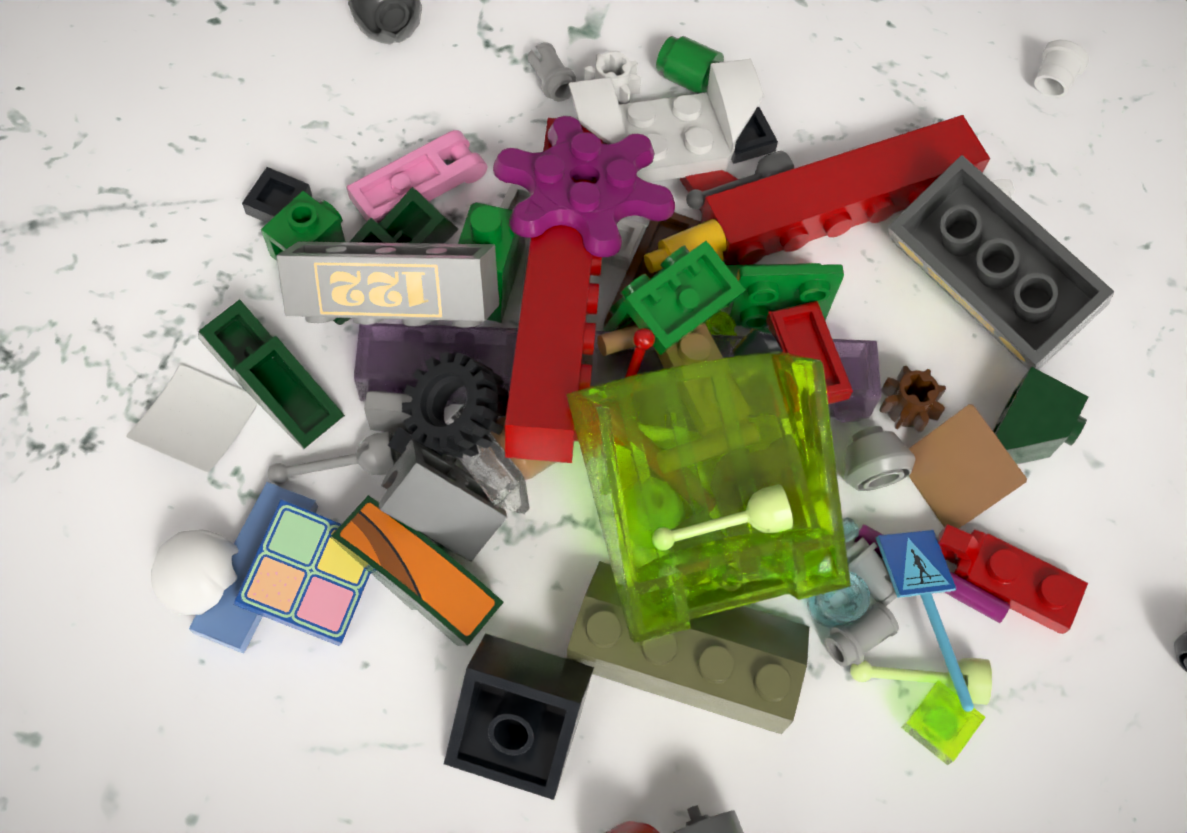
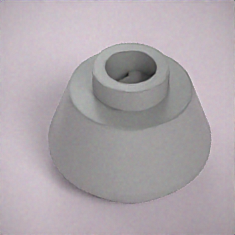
M872 426L856 432L852 436L853 442L846 447L844 479L847 484L858 491L880 489L905 479L912 473L916 460L914 454L894 432L883 431L881 426Z

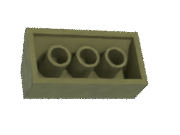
M599 561L585 593L567 648L566 659L594 667L593 675L782 735L794 721L807 668L810 626Z

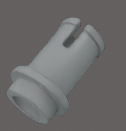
M543 42L536 45L535 47L543 60L540 61L536 53L531 49L528 54V62L542 81V92L546 97L557 102L570 98L569 83L576 82L574 72L563 65L552 44Z
M862 537L838 558L845 566L842 572L846 574L850 571L877 603L887 606L897 598L884 560L874 550L877 547L876 543L873 542L869 545Z
M875 603L871 609L847 625H835L832 627L830 636L825 639V645L830 656L840 666L859 665L864 661L865 653L888 637L897 634L899 625L890 609L881 603Z

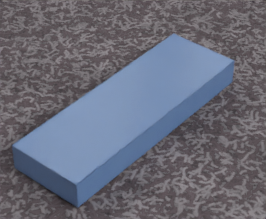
M266 482L234 542L239 550L237 554L232 555V566L237 575V580L224 590L218 604L205 613L195 616L189 627L193 634L240 653H245L263 616L235 606L234 601L277 506L282 499L316 513L318 509L316 500Z

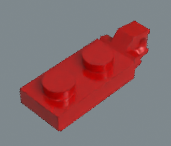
M949 524L942 529L937 537L938 544L945 560L957 565L954 571L956 575L1010 604L1011 610L1059 634H1065L1071 630L1088 582L989 533L985 534L974 529L970 534Z

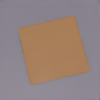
M973 404L964 407L909 448L916 459L909 477L944 528L947 524L958 529L1027 482L1024 473Z

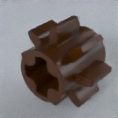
M907 365L903 366L897 376V380L887 377L880 391L888 397L884 399L879 411L888 413L892 421L895 422V429L898 430L902 426H914L916 431L920 433L928 424L929 419L938 421L944 412L945 407L937 401L942 397L946 386L938 385L934 377L931 376V370L929 369L925 371H911Z

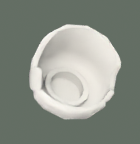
M199 529L178 532L163 543L156 553L151 569V583L155 595L173 613L181 615H201L218 604L224 590L237 580V575L232 566V555L239 552L237 546L224 536L208 530Z

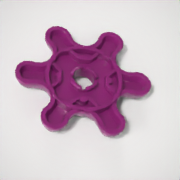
M561 116L554 120L548 131V141L552 146L551 148L543 152L534 153L517 148H506L498 154L494 161L493 172L500 181L520 185L527 189L531 195L526 200L518 203L509 217L510 229L521 237H537L552 226L566 225L575 228L581 233L583 245L590 254L597 257H610L617 254L622 247V237L617 227V223L621 219L628 216H640L652 221H663L670 218L675 211V201L667 187L646 182L636 175L639 170L653 162L655 155L651 140L643 134H631L617 143L602 144L596 135L584 133L580 122L576 118ZM572 177H573L575 180L586 179V180H589V181L594 180V177H595V178H596V183H595V184L588 183V182L575 183V182L572 180Z

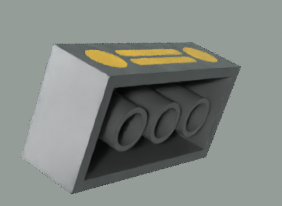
M963 155L888 226L892 242L1028 370L1031 367L1038 370L1042 368L1110 304L1115 292Z

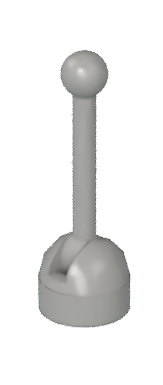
M386 431L366 437L359 444L355 454L292 466L275 463L269 467L267 475L272 483L282 484L291 476L354 464L360 465L364 471L371 475H387L398 460L397 452L388 446L393 436L391 431Z

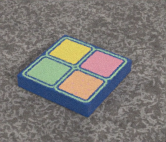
M281 499L234 601V605L340 646L370 573L330 538L341 525L340 523Z

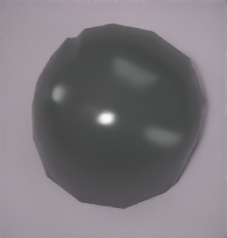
M348 0V6L354 22L362 33L374 41L389 45L400 43L410 38L420 24L422 13L420 0Z

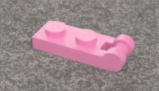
M453 130L346 186L350 200L366 222L373 218L380 223L412 187L431 201L464 182L469 184L478 181L485 175L488 166L478 153H472L469 150L470 143L463 133L459 130ZM447 159V160L455 161V162H453V163H451V164H449V165H446L445 162H444V160Z

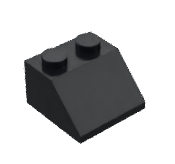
M485 633L466 667L444 765L554 800L579 723L594 667Z

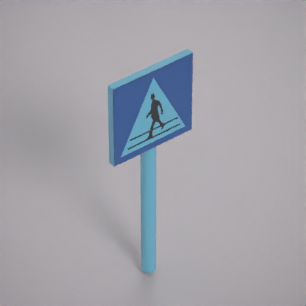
M934 530L878 535L876 541L897 598L921 596L962 708L967 712L972 711L974 708L973 701L932 596L934 593L950 592L957 589Z

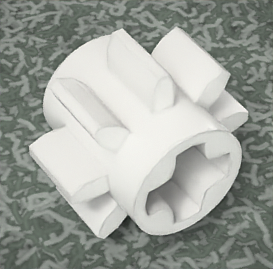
M610 51L602 55L596 54L595 67L586 66L584 72V81L611 77L618 104L629 103L630 94H640L642 77L637 75L638 62L636 60L630 61L620 51Z

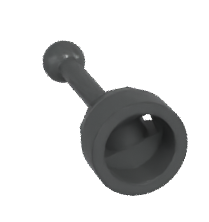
M782 150L768 154L759 160L754 175L703 192L697 189L691 190L686 196V202L690 208L699 209L704 205L705 197L794 169V164L790 156Z

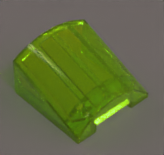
M779 351L749 354L651 371L566 394L628 633L634 643L691 629L690 619L790 594L796 599L801 600L851 587L825 374L821 360ZM776 484H780L783 487L792 513V528L776 533H763L755 529L749 522L676 541L668 550H659L652 543V535L658 528L666 527L672 531L746 511L748 502L755 492Z

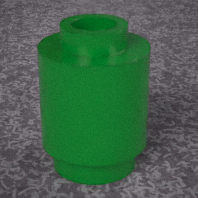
M670 36L659 51L656 68L658 71L663 72L665 79L697 94L706 93L710 65L712 63L724 62V55L686 36H681L680 38Z

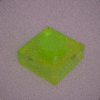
M937 680L932 684L900 728L942 762L949 765L956 760L986 717L975 708L969 712L965 711L962 708L958 695L940 680Z

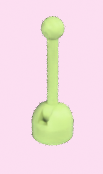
M776 484L755 492L748 502L746 511L672 531L666 527L658 528L652 535V543L659 550H668L676 541L749 522L755 529L763 533H776L792 528V513L783 487L780 484Z
M962 658L958 660V665L973 704L987 705L992 690V669L989 659ZM866 660L859 665L852 664L850 668L851 676L858 682H866L872 677L948 684V688L953 696L959 699L949 671L946 673L871 666Z

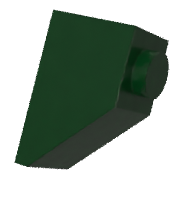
M1031 367L1013 390L992 431L1016 464L1050 458L1063 443L1072 446L1081 434L1087 419L1080 416L1089 396Z

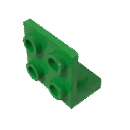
M704 241L692 251H689L684 245L661 263L660 266L663 269L651 279L646 274H643L622 290L621 295L623 297L609 309L613 316L603 330L606 333L616 331L634 321L639 329L648 328L654 333L655 342L653 346L662 355L739 298L746 290L707 241Z
M821 263L726 265L746 290L739 298L725 307L727 326H742L750 330L753 327L764 328L767 326L766 318L768 312L818 301L826 321L844 278L843 265H821Z

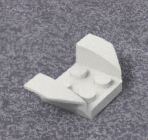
M751 58L712 63L710 65L706 93L627 104H618L611 77L569 83L578 121L607 144H613L623 140L628 135L636 133L643 134L651 140L655 153L653 162L639 170L636 174L639 178L649 183L684 178L689 175L718 170L726 171L735 150L736 141L764 95Z

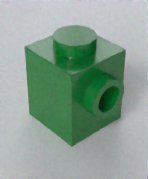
M304 191L261 228L269 254L276 261L278 254L297 242H346L341 225L343 219L339 212L327 201L322 200L318 202Z

